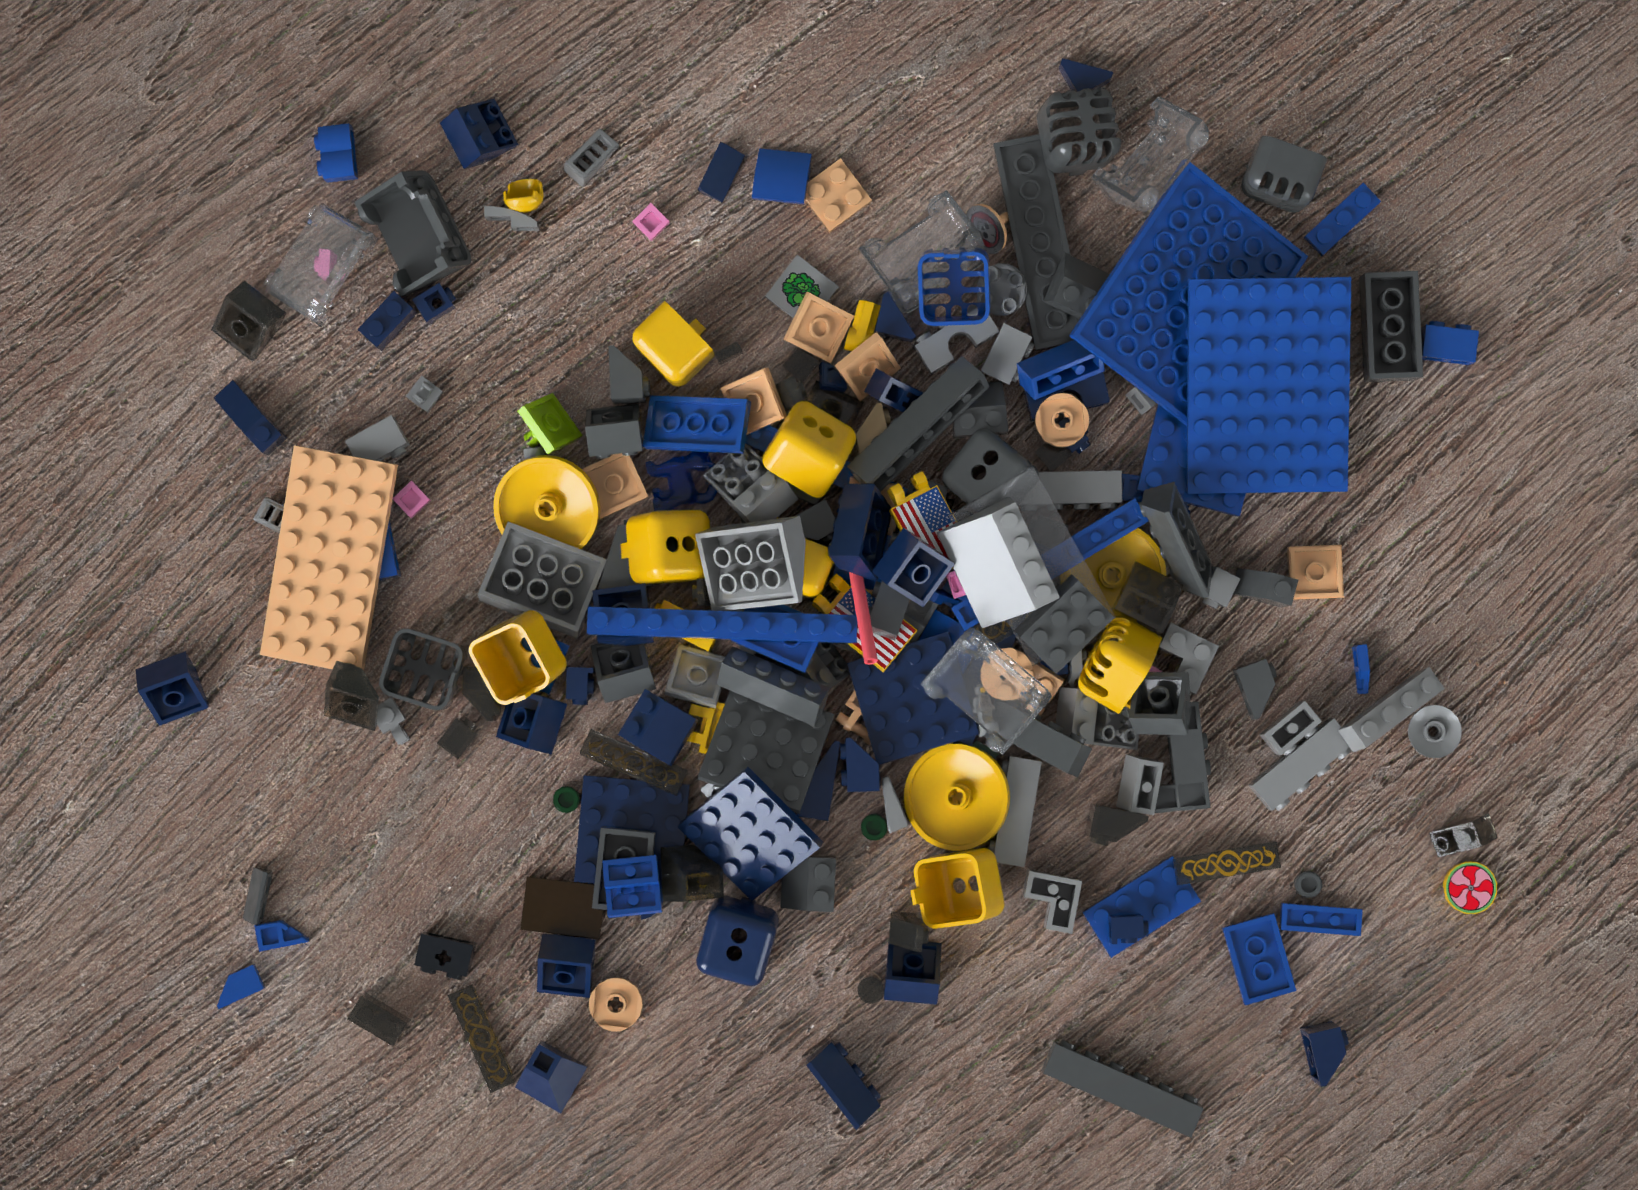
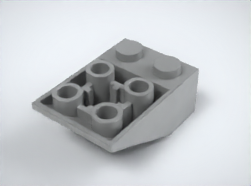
M746 443L744 454L728 453L703 474V477L746 523L776 519L798 500L787 481L767 470L763 465L762 458Z
M1060 687L1056 724L1064 728L1062 733L1068 736L1071 733H1075L1086 739L1084 744L1138 749L1139 734L1134 733L1130 723L1129 708L1125 706L1117 714L1083 694L1080 689Z

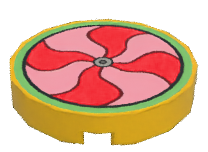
M1475 861L1455 864L1446 873L1443 880L1446 901L1453 909L1464 914H1478L1485 911L1493 904L1497 895V882L1494 874L1487 866Z

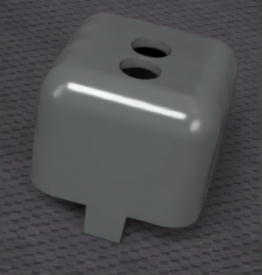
M982 428L974 432L944 469L942 481L950 491L976 512H979L1008 497L1013 499L1018 506L1038 481L1039 472L1029 460L993 431ZM989 451H996L998 453V461L994 465H987L984 462V456ZM978 465H983L986 468V475L981 480H976L972 476L973 469Z

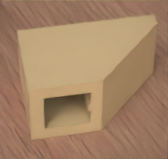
M882 402L876 403L856 434L859 454L871 444L875 437L887 429L886 424L891 423L888 408L883 409Z

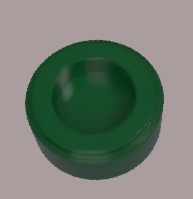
M570 786L559 788L553 796L554 806L563 813H570L576 810L580 804L578 791Z
M879 814L867 815L861 822V831L864 837L872 841L883 838L887 832L886 820Z

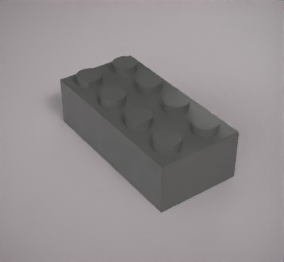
M1418 271L1364 273L1359 277L1364 382L1414 381L1422 378L1423 363Z

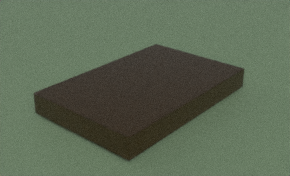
M527 876L520 930L600 939L604 910L592 908L594 884Z

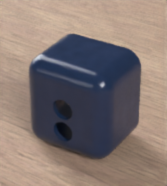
M730 896L717 897L712 903L696 959L698 969L703 974L752 987L760 984L766 972L778 928L779 917L776 911L772 908L756 904L757 900L751 901L743 896L741 900ZM734 929H744L747 933V939L744 942L734 941L731 936ZM730 946L740 947L742 950L741 958L738 960L730 959L727 956V949Z

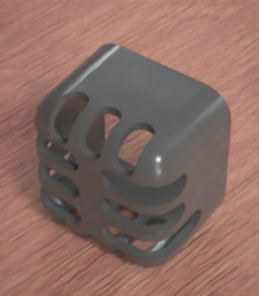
M1098 87L1095 90L1085 88L1078 92L1068 90L1065 93L1058 91L1052 93L1037 113V124L1044 161L1050 171L1054 173L1069 172V176L1083 175L1087 170L1105 168L1119 152L1121 139L1114 138L1119 131V126L1115 123L1116 111L1112 107V94L1106 88ZM1078 107L1077 110L1050 115V109ZM1093 115L1099 116L1100 123L1093 121ZM1078 117L1081 119V125L1053 130V122L1058 119ZM1097 130H1101L1103 139L1096 136L1095 132ZM1081 132L1084 135V140L1067 142L1056 146L1054 149L1052 148L1053 141L1061 134ZM1092 142L1096 145V152L1091 159L1084 161L1087 156V144ZM1104 142L1106 157L1099 159L1102 155V145ZM1078 144L1081 147L1080 155L1075 161L1069 162L1072 156V145Z
M1262 136L1252 151L1242 179V191L1249 198L1288 212H1300L1314 198L1327 158L1319 153L1270 136ZM1265 173L1267 175V180L1265 182L1264 188H1262L1260 186V182ZM1279 179H1281L1282 185L1280 187L1279 193L1275 192V188L1277 186ZM1294 185H1296L1297 189L1294 198H1291L1290 194Z
M401 629L395 633L379 680L380 689L388 696L431 710L447 709L453 703L454 692L458 690L457 682L460 675L462 676L464 670H462V667L468 656L466 649L458 643L413 629ZM416 636L426 638L421 657L418 660H414L411 657ZM402 640L411 643L409 651L399 650ZM433 640L441 643L436 662L433 665H429L426 662L431 641ZM448 645L455 648L456 652L451 667L445 670L442 668L441 663L446 646ZM397 655L406 658L404 666L394 665ZM458 658V661H457V664H456V667H455L454 661ZM392 670L400 672L401 679L398 682L389 680ZM412 670L414 672V679L408 695L399 694L398 691L405 672ZM427 675L430 680L423 700L413 698L420 677ZM442 680L445 686L438 705L429 704L428 701L435 682ZM446 689H448L447 695L445 697L444 692Z

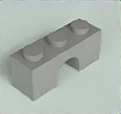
M976 305L967 308V316L978 315ZM990 315L986 321L977 325L939 326L941 330L932 335L930 332H927L916 339L918 344L915 345L914 350L931 376L954 361L948 348V342L951 338L958 335L966 336L971 340L974 347L977 348L997 336L999 330Z

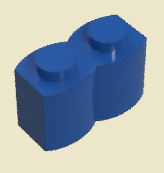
M349 123L318 127V134L314 135L315 148L317 151L320 150L321 160L317 161L318 175L323 176L327 183L358 179L353 127Z

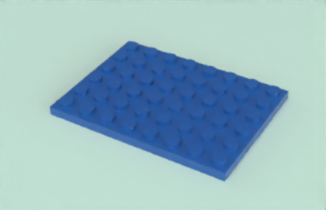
M1186 161L1069 336L1187 426L1188 279L1295 277L1308 258V255L1190 161Z
M1351 277L1188 279L1186 493L1348 492Z

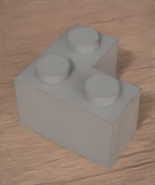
M1168 623L1161 635L1162 640L1158 649L1179 658L1173 672H1188L1190 694H1196L1219 646L1173 623Z
M1027 869L1022 895L1026 898L1048 902L1043 927L1049 930L1073 933L1082 881L1077 878Z

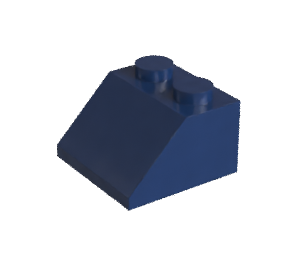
M903 528L872 572L889 587L924 607L955 563L924 540Z
M646 584L592 590L594 607L650 609L649 591ZM597 635V641L602 644L630 646L654 643V637Z
M186 651L135 669L137 690L159 726L209 708L197 670Z
M645 689L618 735L672 766L699 720L662 697Z
M535 693L517 703L505 705L496 737L527 749L552 755L567 704Z
M543 933L538 954L537 992L590 998L596 939Z
M889 938L884 1000L937 1005L940 987L942 943Z
M1332 1021L1300 1028L1311 1079L1320 1087L1327 1086L1346 1055L1345 1046L1349 1045L1345 1029L1341 1030V1027Z

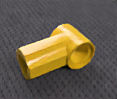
M859 300L852 327L849 328L844 350L852 352L874 334L880 305Z

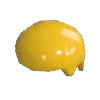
M531 178L511 182L508 184L507 194L506 191L503 192L504 204L508 209L520 213H529L536 210L544 200L542 182Z

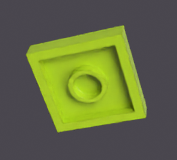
M553 393L532 401L517 411L530 429L529 432L524 434V440L527 441L532 437L533 439L527 444L534 448L540 443L547 454L572 444L583 436Z

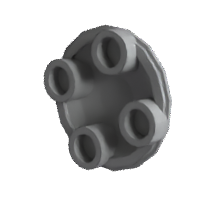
M998 263L989 266L990 313L997 316H1007L1015 313L1023 305L1027 296V283L1024 275L1018 268L1010 264ZM980 276L977 286L985 287L983 276ZM977 292V302H985L984 292Z

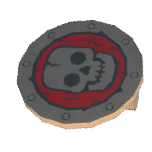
M985 204L972 206L967 211L965 217L969 237L977 247L982 248L988 254L1000 252L1005 248L1007 242V231L1004 224L1009 222L1008 213L1004 212L999 215L994 209Z

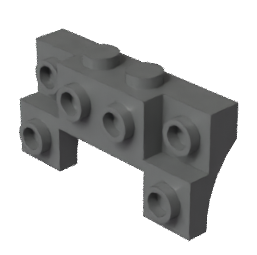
M1191 702L1188 735H1167L1172 784L1160 785L1155 813L1211 808L1207 776L1211 775V766L1209 759L1205 760L1204 749H1208L1207 734L1202 733L1199 702Z

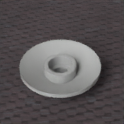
M1429 705L1419 709L1412 716L1408 725V737L1412 747L1425 757H1445L1456 749L1461 739L1462 729L1459 719L1450 709L1444 706ZM1432 726L1437 729V734L1433 737L1428 733L1429 728Z

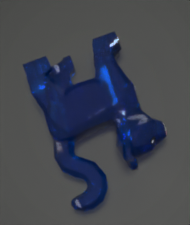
M692 451L687 456L673 457L659 465H656L653 461L645 462L647 474L650 477H667L669 489L663 491L659 488L652 489L654 511L674 510L681 505L706 504L711 502L717 494V491L711 484H709L705 493H699L693 480L692 471H707L716 464L711 461L708 452Z

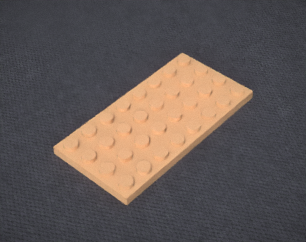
M294 446L260 655L358 675L364 674L398 464Z

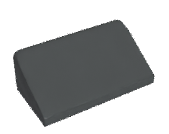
M253 868L243 919L251 924L258 925L263 922L273 876L271 870Z

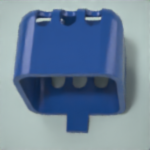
M959 247L958 250L943 248V250L933 251V249H928L923 252L918 262L919 314L925 324L930 326L977 325L986 321L989 316L991 303L989 257L985 250L979 247H975V249ZM966 256H975V257L972 258V259H969V258H967ZM934 257H943V258H942L941 260H937V259H935ZM982 260L984 263V271H964L960 266L963 261ZM947 262L950 266L946 272L923 273L924 263ZM983 276L985 287H964L961 284V280L964 277ZM948 278L950 285L946 288L924 289V279ZM984 292L985 302L966 303L962 300V295L964 293ZM945 293L951 297L950 302L946 304L925 305V295ZM954 305L961 307V316H951V309ZM976 305L978 315L967 316L968 306ZM936 307H945L946 316L935 317Z

